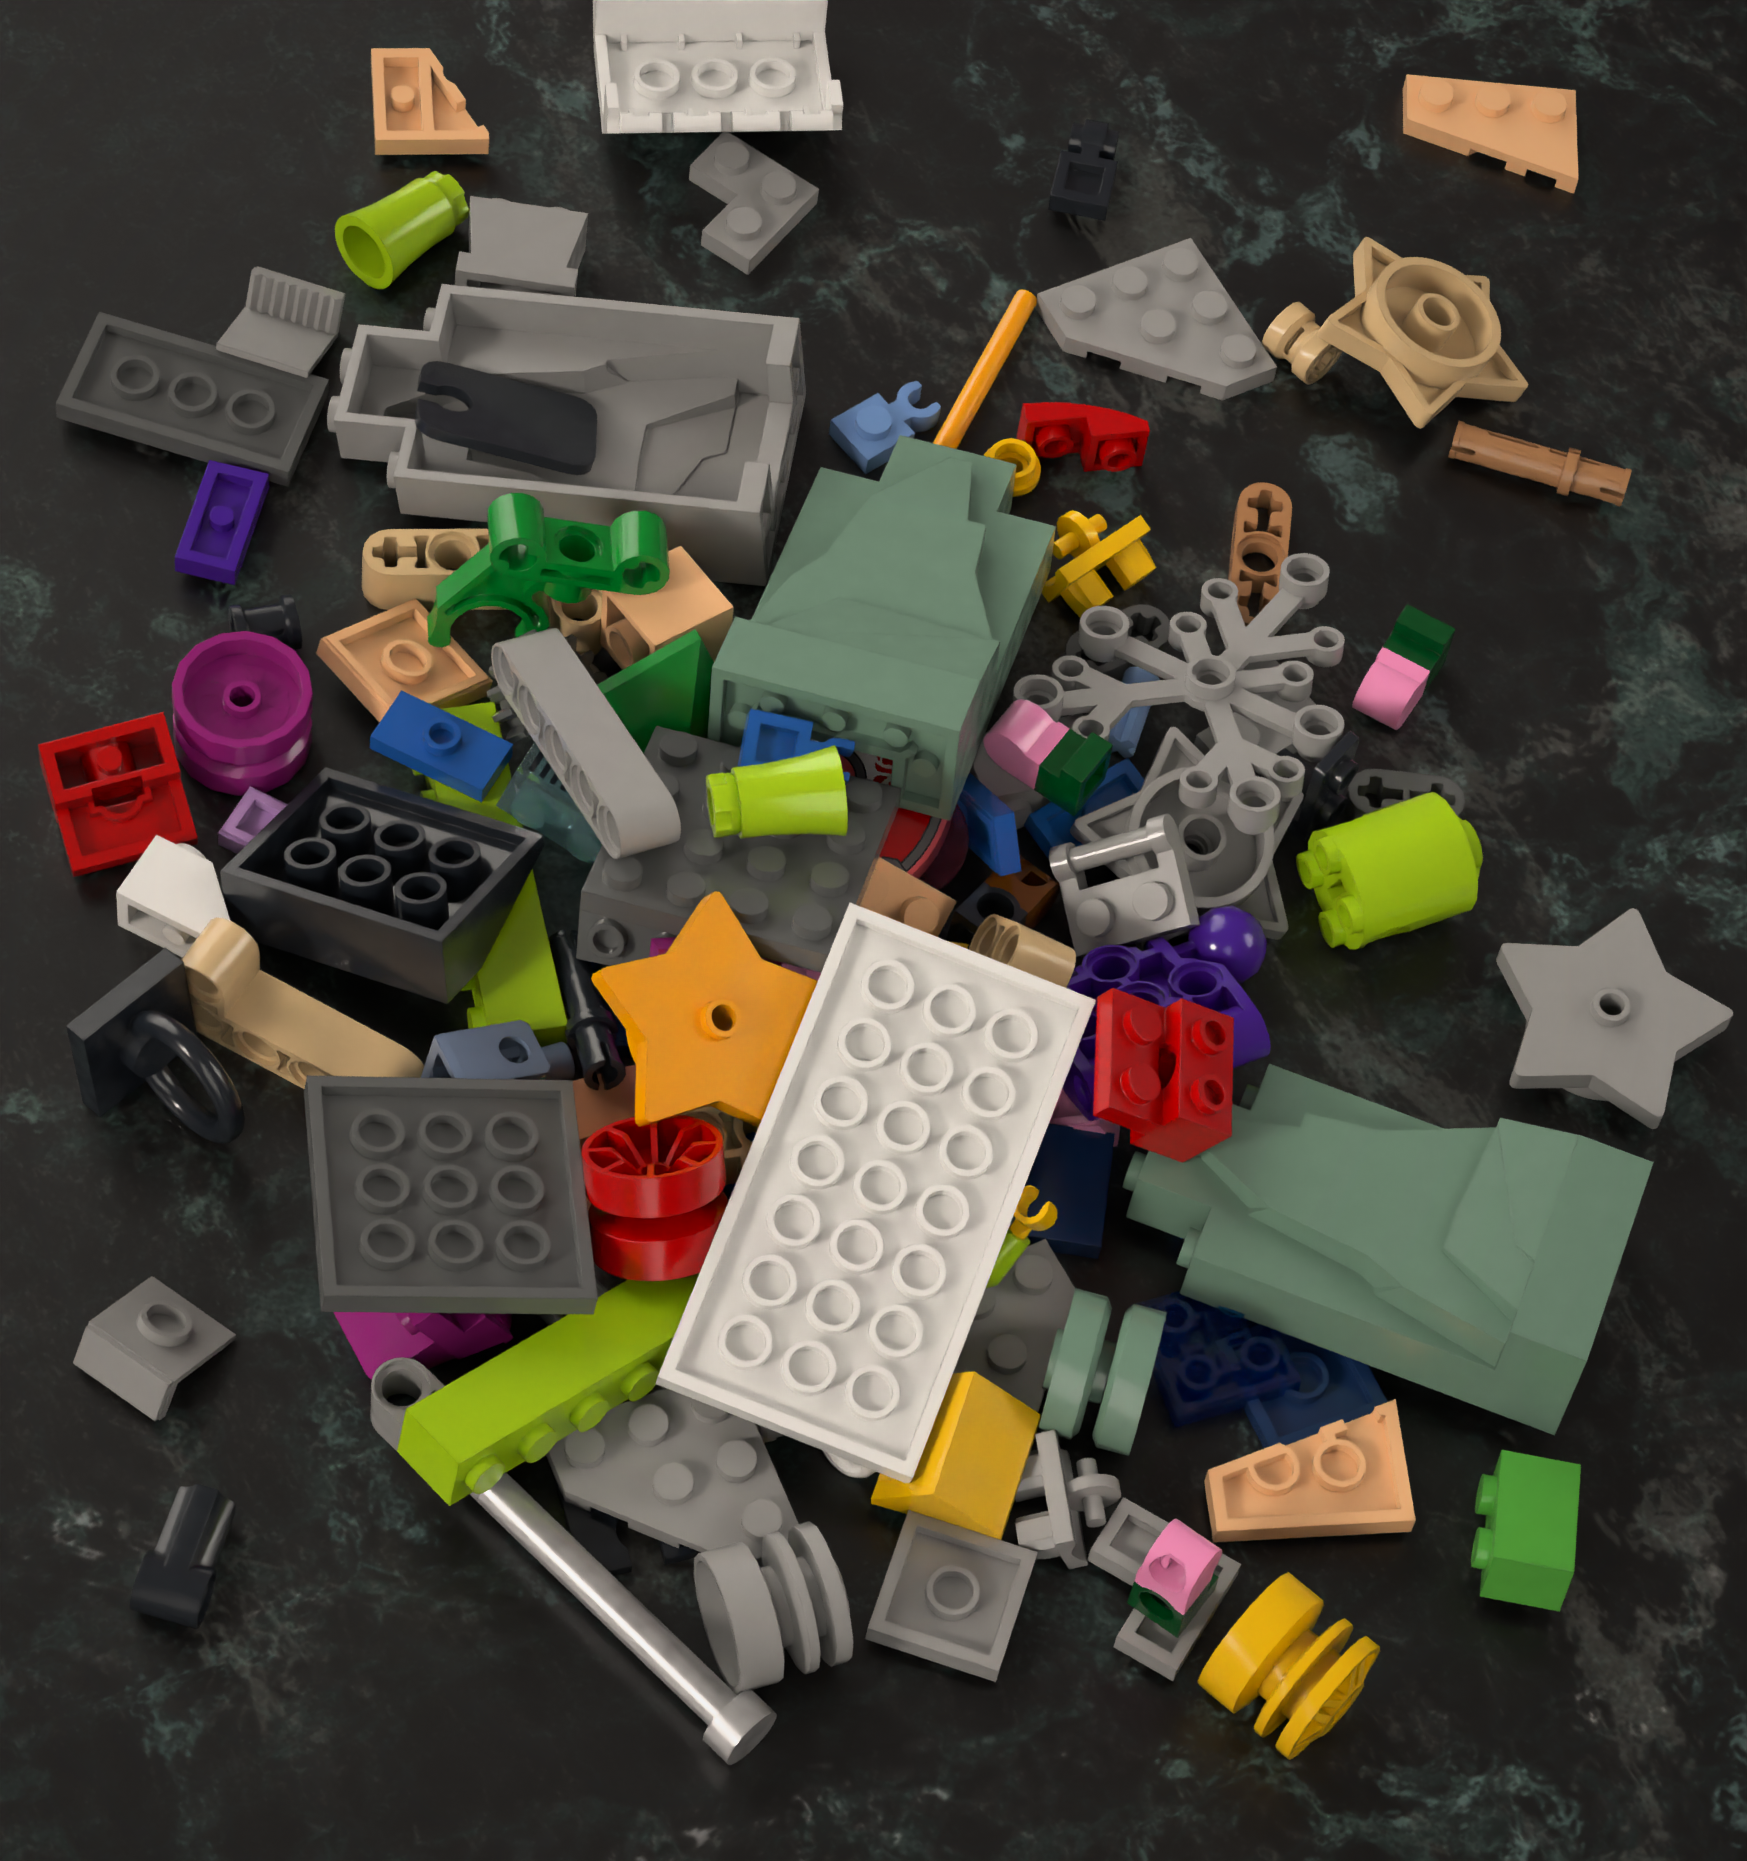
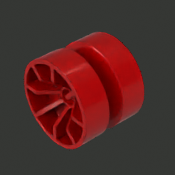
M677 1115L641 1127L635 1123V1117L611 1123L594 1132L582 1146L585 1192L588 1200L592 1203L588 1210L593 1261L595 1264L611 1275L637 1281L673 1280L700 1273L728 1204L727 1196L723 1192L727 1180L723 1137L720 1131L704 1120Z

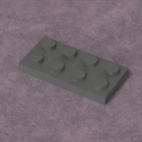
M99 312L58 397L56 416L65 421L208 463L209 460L267 473L269 474V481L289 486L329 395V379L312 374L308 378L218 351L216 346Z

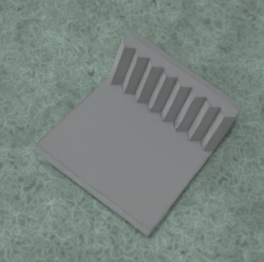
M259 266L254 267L251 271L246 306L217 342L216 350L308 378L338 337L345 293Z
M151 1276L89 1321L73 1364L156 1421L166 1416L177 1384L233 1342L236 1334Z

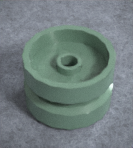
M1075 1288L1065 1329H1057L1042 1388L1047 1389L1048 1393L1038 1432L1042 1433L1055 1429L1058 1437L1071 1440L1080 1431L1087 1402L1089 1401L1100 1404L1092 1434L1096 1447L1129 1456L1151 1379L1166 1312L1133 1304L1124 1313L1117 1341L1112 1342L1104 1339L1112 1310L1109 1298Z

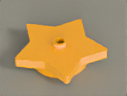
M714 891L700 901L666 954L608 966L592 974L591 980L626 1029L628 1046L636 1064L635 1123L639 1127L646 1126L702 1107L712 1106L759 1128L818 981L761 959L720 892Z

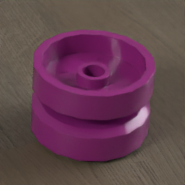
M241 631L222 633L195 645L179 662L172 682L173 737L176 756L189 776L213 791L235 796H243L250 786L266 793L289 782L305 765L312 744L311 714L313 709V692L310 674L296 651L272 636Z

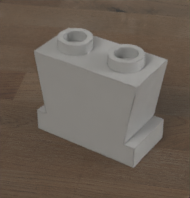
M470 196L469 253L459 252L455 271V285L576 297L578 267L586 248L588 213L570 211L562 207L549 208L510 202L502 198L489 199Z

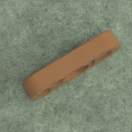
M1265 482L1251 484L1241 492L1233 522L1228 580L1233 582L1238 588L1237 605L1246 627L1254 619V617L1249 616V609L1247 608L1251 592L1261 593L1259 600L1260 613L1279 592L1281 564L1288 557L1292 516L1291 499L1282 488ZM1256 508L1268 509L1267 513L1270 518L1266 532L1256 531L1258 524V510ZM1253 552L1262 553L1273 561L1275 567L1266 572L1254 571L1245 565L1242 557Z

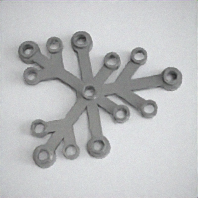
M1298 553L1287 557L1281 564L1279 592L1247 627L1237 605V586L1230 580L1223 578H1214L1206 581L1201 590L1200 608L1204 614L1215 618L1226 650L1220 656L1212 655L1206 640V620L1194 612H1181L1174 615L1170 620L1168 641L1174 649L1183 652L1186 662L1128 636L1129 619L1121 610L1110 606L1089 608L1081 615L1078 636L1079 645L1088 658L1096 662H1110L1118 657L1165 680L1125 684L1089 667L1088 663L1080 657L1063 656L1054 661L1051 677L1036 674L1021 678L1014 686L1013 702L1019 699L1031 701L1045 710L1055 722L1061 716L1090 713L1087 716L1076 719L1072 725V730L1084 738H1087L1091 732H1094L1108 742L1110 730L1134 707L1186 702L1191 707L1204 711L1216 744L1196 766L1189 767L1182 772L1179 784V799L1183 804L1191 808L1202 809L1211 806L1216 800L1218 781L1226 773L1231 785L1228 815L1233 821L1234 826L1246 834L1256 835L1264 833L1278 819L1280 798H1292L1301 793L1305 767L1302 762L1294 757L1279 756L1242 739L1233 711L1292 738V743L1297 749L1298 754L1311 762H1320L1343 738L1344 719L1338 711L1325 705H1309L1294 713L1254 694L1275 691L1281 699L1289 702H1300L1307 699L1312 692L1314 673L1312 668L1303 662L1287 661L1278 667L1242 670L1249 663L1306 657L1309 662L1319 667H1333L1341 662L1345 639L1343 634L1335 628L1322 626L1314 628L1308 633L1274 636L1298 609L1312 608L1325 597L1329 581V566L1323 559L1313 554ZM1255 772L1265 776L1266 778L1256 776Z

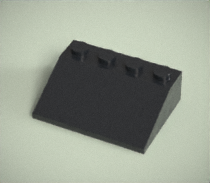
M325 767L220 871L223 898L230 921L245 929L258 943L448 1004L482 968L545 845L544 834Z

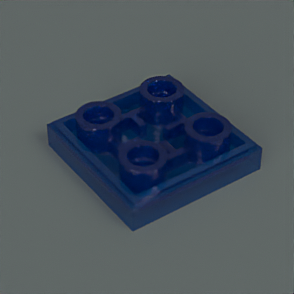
M1180 1291L1136 1303L1137 1305L1166 1312L1152 1373L1175 1428L1245 1408L1247 1401L1259 1398L1262 1403L1284 1396L1287 1390L1293 1389L1299 1392L1301 1379L1280 1331L1264 1326L1258 1336L1252 1337L1249 1329L1260 1324L1245 1319L1244 1313L1218 1305V1308L1184 1296L1180 1294ZM1227 1337L1226 1342L1228 1346L1244 1342L1242 1345L1233 1348L1239 1359L1238 1363L1229 1365L1225 1353L1219 1351L1215 1341Z

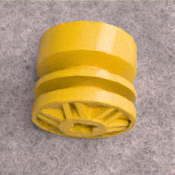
M1287 1572L1268 1586L1234 1624L1204 1666L1198 1683L1233 1714L1249 1705L1259 1695L1264 1698L1266 1703L1256 1720L1254 1730L1264 1738L1288 1718L1289 1722L1281 1732L1275 1746L1281 1754L1291 1760L1299 1755L1311 1742L1329 1732L1350 1708L1364 1687V1680L1380 1652V1646L1369 1637L1364 1636L1341 1656L1339 1653L1353 1631V1624L1344 1618L1330 1626L1318 1637L1312 1632V1629L1321 1614L1324 1602L1297 1578Z

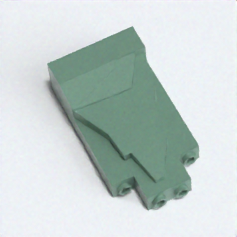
M900 435L879 482L820 467L752 619L747 620L735 616L712 666L707 739L741 747L746 716L750 709L812 721V740L825 742L831 738H841L855 741V751L893 760L890 786L902 788L899 808L950 821L1051 570L1056 526L1009 515L1012 507L1016 464Z
M1269 1064L1260 1088L1248 1084L1240 1105L1232 1104L1231 1137L1183 1163L1151 1151L1147 1155L1135 1151L1122 1188L1133 1192L1126 1214L1127 1218L1185 1239L1176 1263L1188 1268L1180 1294L1555 1435L1588 1360L1654 1162L1582 1135L1504 1118L1499 1119L1497 1127L1444 1129Z

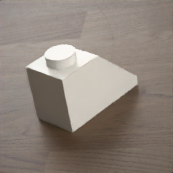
M158 835L155 836L116 891L118 926L162 948H167L182 958L211 919L217 917L230 921L213 862L207 860L199 850L185 843L174 844Z

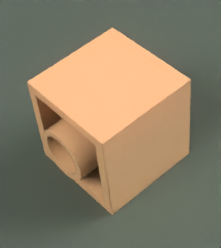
M682 546L668 551L669 580L658 591L646 595H633L602 590L600 644L622 670L694 629L697 630L711 658L715 662L733 622L734 607Z

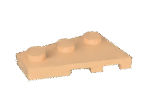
M1406 75L1403 86L1404 134L1466 156L1476 152L1486 154L1507 162L1505 170L1522 176L1526 175L1527 170L1534 171L1556 179V188L1574 194L1579 180L1576 90Z
M1396 1399L1374 1407L1372 1413L1344 1423L1343 1419L1320 1427L1317 1434L1286 1446L1278 1443L1211 1468L1207 1471L1204 1480L1213 1543L1411 1532L1416 1521Z

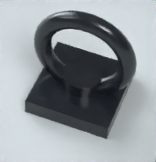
M164 948L66 1025L82 1101L99 1117L103 1116L147 1081L154 1093L172 1114L199 1136L215 1143H230L242 1133L245 1116L241 1099L222 1065L197 1036L184 962L167 948ZM179 1056L201 1082L213 1102L217 1115L200 1104L175 1077L167 1065L175 1057Z

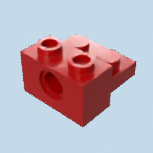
M164 712L38 744L41 769L73 877L139 860L156 835L174 844L185 843L191 846L198 844V836L181 781V771Z
M1115 988L1098 996L1093 1116L1131 1129L1130 1144L1182 1163L1231 1137L1234 1018L1183 998L1167 1007H1163Z

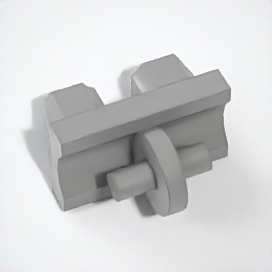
M1055 1429L1035 1434L1038 1449L1030 1451L1015 1500L1020 1502L1046 1496L1048 1511L1016 1518L1015 1527L1018 1545L1038 1552L1036 1560L1061 1556L1068 1569L1087 1566V1554L1079 1511H1084L1088 1527L1095 1528L1106 1524L1104 1508L1111 1506L1121 1498L1119 1480L1112 1475L1098 1474L1096 1460L1093 1458H1084L1077 1461L1078 1477L1073 1478L1070 1455L1067 1450L1060 1449L1058 1434Z

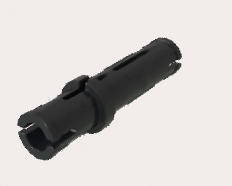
M560 930L552 934L548 939L568 1020L565 1036L571 1049L578 1053L586 1085L593 1090H599L600 1083L596 1071H599L604 1089L610 1090L618 1086L626 1075L625 1065L620 1058L615 1042L617 1038L616 1033H618L617 1023L612 1013L605 1009L601 994L591 980L594 973L591 962L576 959L578 931L571 930L570 938L574 948H570L566 931Z

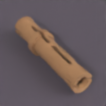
M1463 421L1458 422L1448 456L1451 459H1459L1557 487V494L1568 496L1569 491L1613 503L1619 507L1622 505L1632 472L1628 468L1623 469L1581 457V450L1569 448L1567 453L1465 424Z

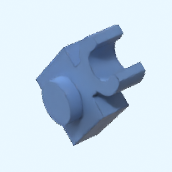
M918 381L910 382L900 388L896 400L890 404L877 393L831 419L829 435L866 475L889 461L900 435L914 438L915 432H925L932 429L939 421L941 406L935 402L924 409L913 407L912 404L920 400L922 385Z

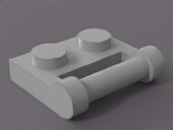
M1168 813L1148 819L1146 826L1077 847L1072 842L1050 848V866L1060 885L1076 957L1084 958L1088 952L1100 946L1121 945L1126 947L1200 926L1178 828L1174 819ZM1149 851L1155 852L1159 868L1088 888L1084 870Z

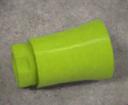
M433 171L424 178L414 179L396 192L367 207L341 216L335 224V238L344 261L351 271L368 286L375 289L389 287L410 264L431 247L451 235L455 227L468 218L469 207L465 201L464 190L450 174L442 175L437 171Z
M835 745L783 760L732 767L731 773L706 775L707 808L714 838L736 834L739 835L740 839L768 835L821 834L846 836L848 809L846 788L840 756Z

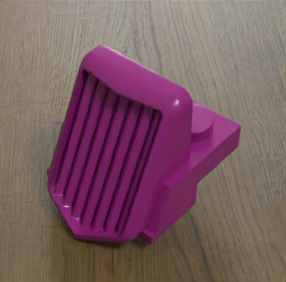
M333 1312L362 1368L371 1380L377 1368L390 1359L410 1358L430 1369L455 1358L458 1360L503 1342L506 1344L514 1338L510 1332L512 1314Z

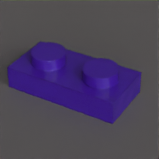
M209 460L175 554L176 572L231 585L236 584L269 489V474Z

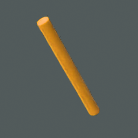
M1018 290L934 439V444L957 449L1037 304V298L1031 292Z

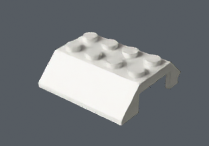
M593 0L594 58L602 134L842 130L843 99L840 80H831L825 37L828 0Z

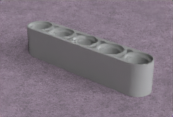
M550 628L495 643L492 646L491 658L499 688L609 855L614 859H620L676 843L680 839L681 824L673 797L563 634L557 628Z

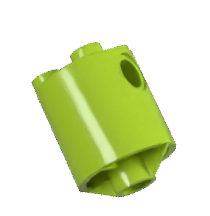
M1435 792L1425 793L1380 808L1349 822L1313 831L1308 840V850L1296 856L1297 870L1301 881L1307 889L1314 888L1318 904L1323 911L1319 913L1318 919L1324 940L1331 948L1344 944L1349 949H1360L1377 939L1409 932L1472 910L1477 901L1478 878L1483 862L1482 847L1472 825L1468 821L1459 818L1447 801Z

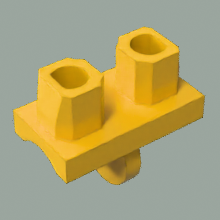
M1072 510L1059 517L1057 532L1060 538L1054 542L1053 555L1058 559H1062L1071 554L1075 559L1059 568L1055 572V576L1046 581L1042 594L1048 603L1061 595L1071 609L1081 618V615L1089 608L1103 606L1114 597L1096 572L1103 566L1107 565L1124 591L1155 570L1157 567L1140 540L1151 530L1141 515L1102 541H1100L1098 534L1107 529V523L1100 514L1087 519L1081 513Z

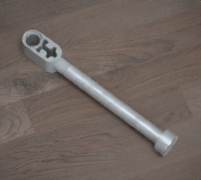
M401 1357L384 1362L375 1371L371 1382L370 1418L374 1429L397 1451L405 1410L445 1385L424 1365L414 1359ZM395 1394H407L417 1401L408 1406H396L389 1403L386 1399ZM504 1473L501 1479L488 1491L482 1494H475L474 1492L470 1494L708 1725L703 1735V1741L728 1765H732L745 1757L765 1737L773 1726L777 1714L751 1689L736 1695L507 1473Z

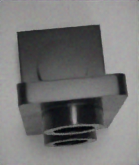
M1351 731L1331 749L1315 768L1308 765L1286 748L1279 754V756L1294 757L1302 762L1305 767L1302 789L1304 797L1287 828V831L1303 842L1320 825L1325 828L1331 827L1341 816L1348 804L1349 799L1343 793L1359 768V764L1354 761L1360 737Z

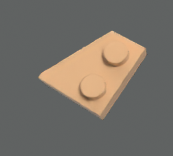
M371 48L375 155L489 154L488 130L484 125L478 127L465 109L466 99L455 83L445 78L443 66L430 48Z

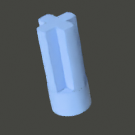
M1130 667L1126 669L1121 682L1132 684L1158 681L1160 679L1144 669ZM1151 706L1131 708L1110 730L1109 742L1113 744L1112 752L1118 751L1124 758L1134 755Z

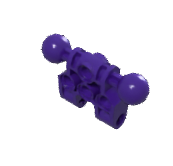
M1235 906L1214 907L1199 917L1200 926L1191 928L1188 942L1172 947L1163 937H1156L1146 941L1142 951L1137 947L1127 948L1121 945L1100 946L1088 952L1083 958L1082 965L1074 968L1067 989L1096 1001L1062 1089L1089 1121L1100 1119L1093 1116L1097 997L1112 988L1163 1007H1167L1183 998L1233 1017V1069L1267 1057L1270 1054V1038L1265 1022L1256 1006L1240 986V984L1259 971L1266 954L1267 940L1260 921L1253 915Z

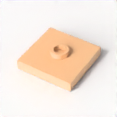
M416 598L321 638L316 652L379 722L401 690L437 708L444 709L465 706L486 697L487 691L490 690L493 682L451 635V643L446 647H434L429 644L427 616L430 613Z

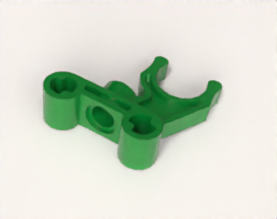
M509 493L498 497L488 507L489 543L436 586L434 606L431 613L427 616L428 642L434 647L448 646L451 643L450 628L456 618L468 610L482 606H498L511 610L520 616L522 620L515 628L516 638L535 629L539 632L549 627V604L546 595L563 603H579L591 595L592 589L633 595H646L658 591L668 582L670 574L666 526L663 520L655 513L648 511H631L616 518L611 526L544 517V509L540 501L528 494Z

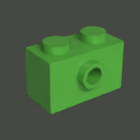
M1501 1450L1494 1474H1482L1477 1491L1475 1513L1486 1515L1485 1528L1478 1527L1471 1556V1567L1482 1569L1480 1597L1560 1612L1575 1568L1581 1464Z

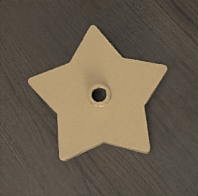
M1365 237L1353 253L1355 298L1326 319L1317 332L1318 337L1379 371L1413 424L1420 429L1428 424L1455 397L1516 402L1528 387V383L1499 345L1501 341V326L1497 313L1490 302L1489 279L1485 276L1464 275L1455 268L1433 259L1423 257L1401 258L1369 237Z

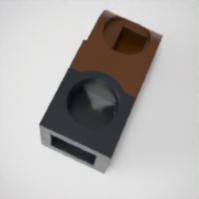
M1020 855V872L1004 876L994 872L954 911L946 941L968 944L969 949L978 927L988 916L993 914L1018 922L1030 929L1034 928L1045 917L1055 902L1060 891L1059 882Z

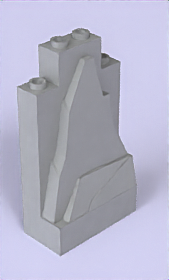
M442 284L436 308L428 307L426 310L423 331L358 324L353 347L344 348L342 352L340 381L343 386L340 396H332L330 399L327 426L329 432H334L337 435L341 458L388 462L387 485L389 488H396L400 514L488 522V507L492 501L509 493H524L536 498L544 509V517L611 526L614 520L624 513L648 511L655 513L663 520L666 526L668 551L682 546L711 581L767 586L806 397L800 318ZM432 361L447 362L584 399L595 408L597 413L596 457L590 472L584 475L566 474L438 441L420 432L415 424V409L418 399L435 402L451 411H467L469 408L463 402L451 396H434L418 392V378L423 365Z

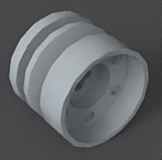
M810 1521L793 1526L788 1533V1542L778 1531L767 1533L762 1542V1568L749 1547L742 1541L698 1553L694 1558L696 1595L706 1635L719 1671L728 1687L736 1695L748 1689L754 1690L780 1682L784 1678L783 1648L787 1649L797 1668L804 1674L815 1672L820 1667V1656L831 1667L846 1663L852 1658V1625L849 1601L843 1578L832 1557L827 1542L817 1526Z

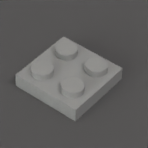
M908 1510L865 1639L996 1682L1038 1552Z

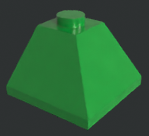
M696 629L597 684L643 754L656 726L708 738L711 674L714 661Z

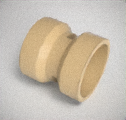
M1295 302L1286 307L1273 320L1262 339L1264 348L1276 359H1286L1292 365V373L1307 385L1321 379L1342 354V350L1318 337L1317 332L1321 327L1315 323V314L1301 302Z

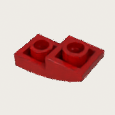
M1061 402L1023 403L1016 439L1029 444L1034 449L1037 457L1057 458L1069 453H1079L1084 472L1097 470L1117 472L1130 467L1142 466L1150 428L1148 421L1109 408Z

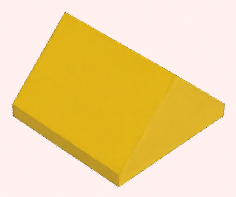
M975 1371L953 1373L913 1479L910 1483H903L880 1473L871 1498V1504L907 1514L908 1510L1002 1540L1035 1434L1040 1424L1041 1414Z

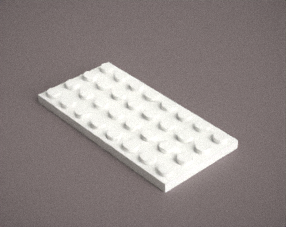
M849 903L655 1384L903 1483H910L1096 1000Z

